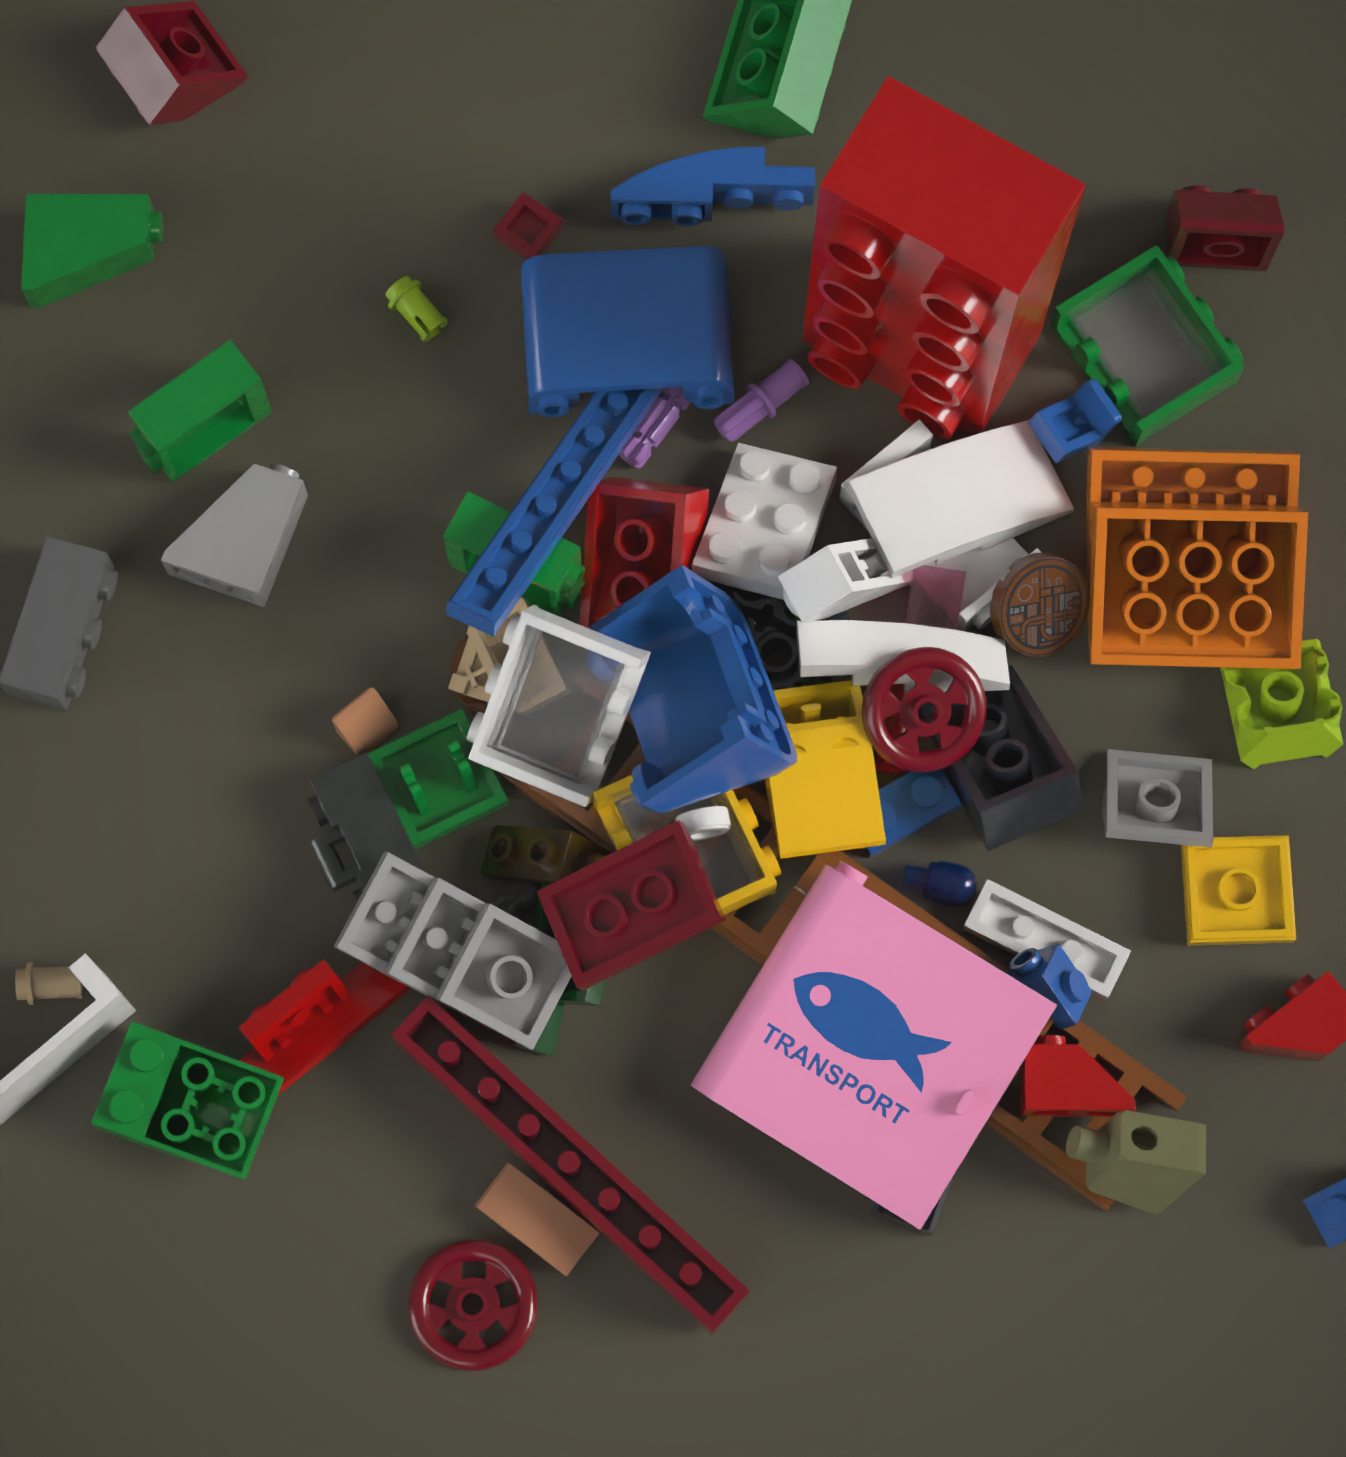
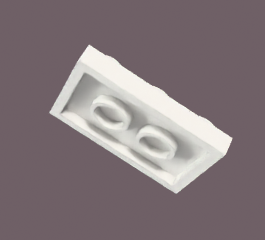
M738 443L693 560L692 572L708 581L784 600V588L778 576L809 557L837 479V467Z

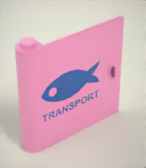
M840 860L835 869L827 864L824 865L690 1085L916 1228L921 1229L1057 1004L865 888L863 884L868 877Z

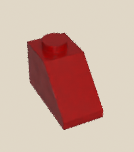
M1038 1036L1020 1065V1116L1113 1117L1119 1111H1135V1099L1080 1045L1065 1044L1064 1036Z

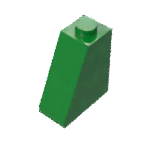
M26 194L21 290L30 308L44 307L154 261V243H162L163 241L162 213L155 212L148 194Z

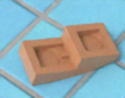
M506 1163L474 1205L566 1277L599 1235L598 1231L509 1163Z

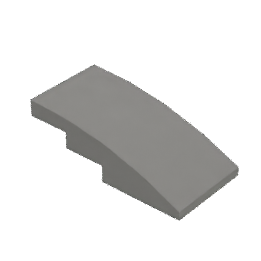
M389 852L383 853L334 945L336 949L530 1050L534 1049L571 978L570 971L556 939L494 905L484 903L450 883L427 874Z

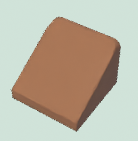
M368 687L334 715L332 719L336 732L357 756L366 752L367 754L372 752L399 728L397 720L373 687Z

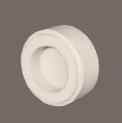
M724 806L694 809L682 813L675 818L676 821L680 820L686 825L692 841L714 838L727 833L731 828L728 808Z

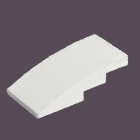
M1029 420L953 441L849 480L847 488L891 578L932 561H935L936 565L977 547H979L980 551H983L1074 511V507L1040 440L1028 424Z

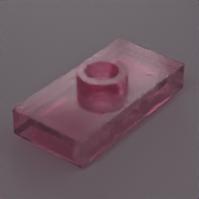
M927 565L913 569L904 623L957 630L966 572Z

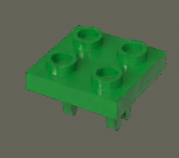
M459 709L368 753L415 850L509 805L508 799L493 769L468 759L473 743L467 741L471 725L463 709Z

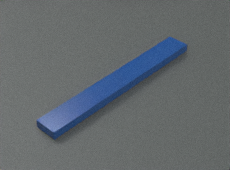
M664 388L595 392L447 602L446 615L493 637L495 636Z

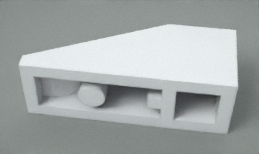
M872 538L827 545L778 576L784 588L783 598L786 605L794 615L800 617L802 623L828 618L905 587L915 581L910 571L891 578Z

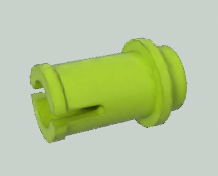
M404 276L396 281L385 293L389 300L388 307L391 311L398 310L419 334L420 339L423 342H428L441 332L437 327L445 328L447 326L448 319L436 309L420 290L422 283L419 280L412 281L409 276Z

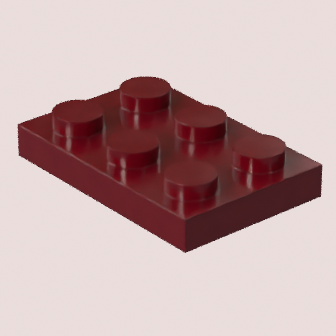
M680 820L537 891L575 986L583 991L726 920L687 827Z

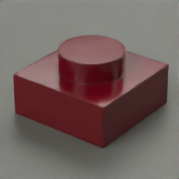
M522 192L493 229V238L527 260L534 256L543 255L564 228V219Z

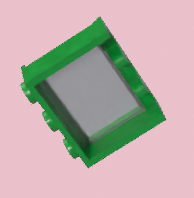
M1157 245L1056 306L1050 322V326L1087 379H1096L1107 396L1112 400L1122 416L1119 424L1135 447L1223 390L1236 385L1244 369L1242 364L1243 356L1236 343L1229 337L1223 338L1213 324L1214 316L1208 304L1201 297H1194L1184 283L1185 276L1178 262L1171 256L1165 257Z

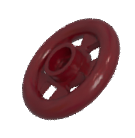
M918 647L905 650L891 657L880 666L869 681L862 702L864 731L874 750L884 760L898 768L914 772H930L943 769L965 756L978 740L986 718L985 691L975 670L957 654L936 647ZM935 669L941 670L953 678L945 692L938 686L928 683ZM907 674L915 682V685L906 690L900 699H897L889 689L901 676ZM927 702L933 703V714L928 719H919V707ZM952 703L965 705V715L961 726L947 725L951 716ZM898 713L899 720L906 730L892 738L886 729L883 719ZM938 733L940 747L928 751H918V736L928 737Z
M485 1240L458 1241L436 1251L418 1270L409 1292V1320L413 1333L420 1345L438 1362L462 1371L491 1369L515 1356L530 1338L538 1315L536 1286L526 1265L507 1248ZM470 1261L486 1263V1278L470 1277L462 1279V1263ZM438 1280L452 1285L446 1298V1307L444 1308L430 1303L432 1290ZM510 1281L516 1295V1304L501 1308L500 1298L494 1287ZM471 1294L480 1296L483 1301L482 1310L476 1315L466 1314L462 1307L464 1299ZM449 1319L458 1329L466 1332L458 1346L445 1340L438 1332ZM496 1320H499L507 1333L496 1343L486 1346L480 1338L479 1332L486 1330Z

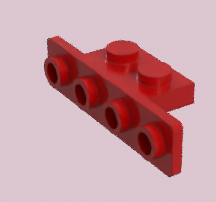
M323 959L316 966L300 972L293 979L291 985L272 1001H267L257 1006L251 1012L248 1020L238 1027L254 1046L251 1051L238 1061L284 1077L279 1094H281L411 988L363 962L339 979Z

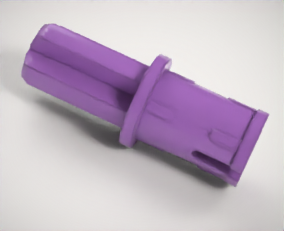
M788 359L784 362V365L759 384L750 383L746 388L747 393L715 417L714 424L717 431L728 442H735L765 417L770 419L775 417V409L801 388H805L809 384L807 376L795 361Z

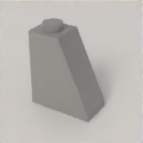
M273 463L269 468L253 464L164 551L161 562L168 575L265 607L308 497L304 481L299 479L300 475L293 469Z

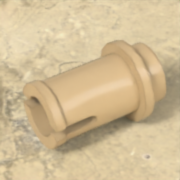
M27 962L26 968H16L17 1000H27L28 1005H34L35 999H82L83 984L68 968L70 966L34 967L33 962Z

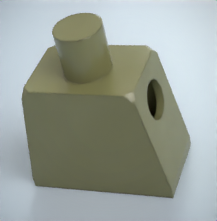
M1128 1110L1119 1111L1098 1131L1077 1125L1074 1126L1067 1139L1066 1154L1069 1158L1086 1162L1085 1184L1091 1192L1158 1215L1206 1175V1125Z

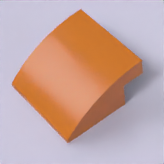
M1088 447L1086 582L1090 598L1087 612L1090 664L1301 669L1309 512L1298 507L1300 454L1294 451Z

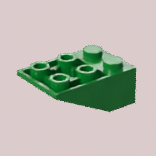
M131 1021L91 1124L95 1129L138 1145L245 1180L284 1077Z

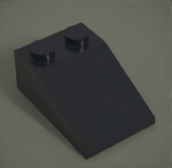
M1012 665L1008 666L1009 690L985 691L986 718L978 740L965 756L952 765L945 767L962 806L987 851L1084 811L1078 770ZM927 702L919 707L918 711L922 719H928L933 714V703ZM951 704V716L947 725L961 726L965 715L964 704ZM938 733L930 736L935 748L940 747Z

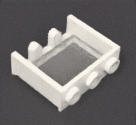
M532 605L522 611L521 616L514 614L506 628L503 643L508 645L509 649L503 665L496 663L488 677L485 692L491 694L485 714L479 711L470 726L467 741L473 743L468 759L587 807L593 801L592 792L600 789L651 652L633 647L539 609V606Z

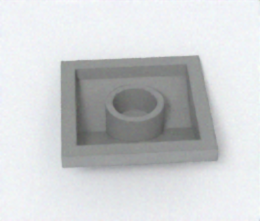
M1107 749L1102 805L1105 837L1212 848V759Z

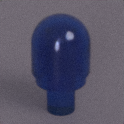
M938 860V862L930 861L928 868L907 864L904 868L902 885L924 889L923 897L931 899V902L952 906L964 905L974 897L977 890V880L974 873L962 864Z

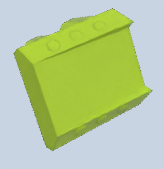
M1317 638L1302 641L1301 669L1220 667L1240 761L1255 770L1262 764L1319 755L1327 758L1343 745L1339 726L1343 707L1339 695L1331 690L1328 678L1329 662Z

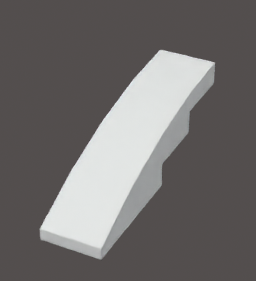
M857 620L811 621L806 623L797 621L800 677L852 675L853 686L868 685L879 667L896 654L912 648L936 647L953 652L968 662L979 676L984 691L1009 690L1010 687L1005 641L1002 639L960 630L908 623ZM935 669L928 683L938 686L945 692L953 678L947 673ZM904 674L894 684H903L905 692L914 686L915 682L907 674Z

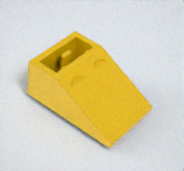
M852 680L773 690L797 754V762L775 776L764 779L780 859L886 845L872 743L864 731L862 722L863 696L861 687L853 686Z

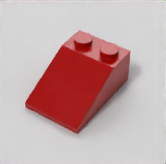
M621 477L601 479L588 498L583 562L585 572L582 577L585 583L581 590L579 625L586 628L590 627L681 565L692 571V563L707 525L708 488Z

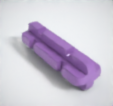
M682 387L663 389V398L658 397L636 428L635 435L630 437L621 450L619 456L626 463L635 468H641L652 454L650 452L651 447L657 448L680 417L679 410H685L690 404L683 396Z

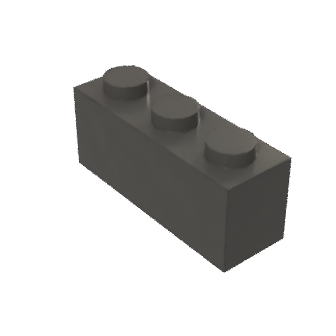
M46 536L0 675V686L7 695L64 711L68 710L72 697L77 699L80 696L86 679V669L82 668L87 649H95L101 634L102 620L98 619L103 600L110 601L117 585L118 572L114 571V565L107 552Z

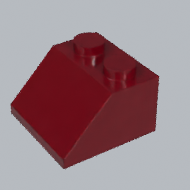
M195 1L124 7L96 46V50L107 64L110 73L119 81L135 104L139 114L145 118L149 125L184 121L242 85L248 78L246 72Z
M1187 186L1182 190H1174L1167 208L1166 257H1173L1180 266L1267 271L1284 235V221L1277 196L1262 195V192L1256 189L1243 188L1232 193L1212 192L1210 188L1205 186Z

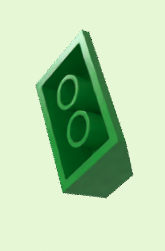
M738 0L703 117L710 122L774 139L813 134L819 119L827 84L833 71V64L841 36L845 30L846 19L852 0Z

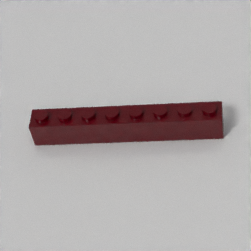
M427 996L391 1034L395 1044L710 1335L713 1336L748 1297L750 1290L431 997Z

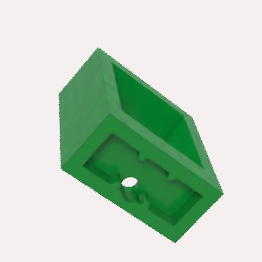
M230 339L129 410V416L135 426V429L129 432V435L137 445L138 453L154 474L163 470L171 482L174 483L271 414L272 409L261 378Z
M467 491L443 535L449 566L467 574L510 512ZM564 538L560 539L521 596L529 601L530 606H539V609L561 617L566 606L571 609L575 608L581 598V590L585 583L582 580L585 567L582 566L580 546Z

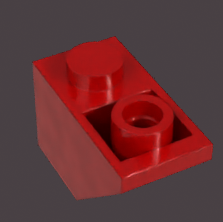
M1329 971L1316 981L1308 973L1284 992L1290 1001L1274 1013L1267 1005L1243 1024L1249 1034L1237 1044L1244 1052L1320 1061L1346 1041V991Z

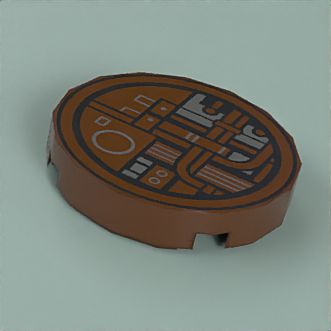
M1032 553L1017 559L1008 568L1011 571L1006 575L1004 581L999 579L993 590L990 606L993 629L998 637L1004 640L1007 646L1030 657H1046L1063 650L1077 637L1087 618L1090 600L1087 582L1076 565L1053 553Z

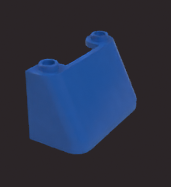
M711 246L544 254L531 257L522 263L521 286L529 415L541 414L550 418L565 416L578 405L580 401L579 393L682 387L684 398L694 403L700 409H715L723 404L734 403L728 267L726 254L722 250Z
M681 565L588 627L591 630L633 647L651 652L629 710L646 762L644 761L633 768V781L630 784L633 796L643 808L647 810L652 809L658 813H665L775 776L797 762L794 744L746 618L736 602L718 587ZM588 650L589 653L586 654V660L591 671L600 680L608 679L613 683L620 662Z

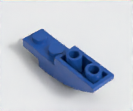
M736 147L683 156L654 166L612 189L611 219H621L622 222L630 225H644L651 222V220H671L676 225L689 227L699 225L702 221L712 222L713 203H723L724 206L732 209H745L753 204H773L775 208L781 210H797L802 208L803 205L813 206L815 167L765 166V147Z

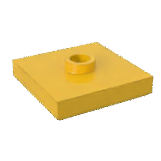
M1289 835L1213 837L1212 848L1181 845L1187 946L1293 943L1296 940Z

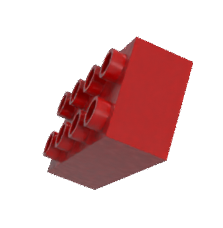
M888 76L819 186L802 338L803 342L813 347L808 354L810 364L823 376L845 388L860 389L866 378H869L902 397L897 406L899 414L911 425L920 420L930 430L934 438L948 440L956 428L971 436L984 432L1039 340L1086 184Z

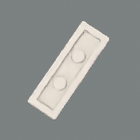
M987 879L963 927V930L1015 956L1028 948L1039 950L1059 943L1076 969L1085 976L1088 986L1092 990L1091 994L1105 1001L1109 998L1131 950Z

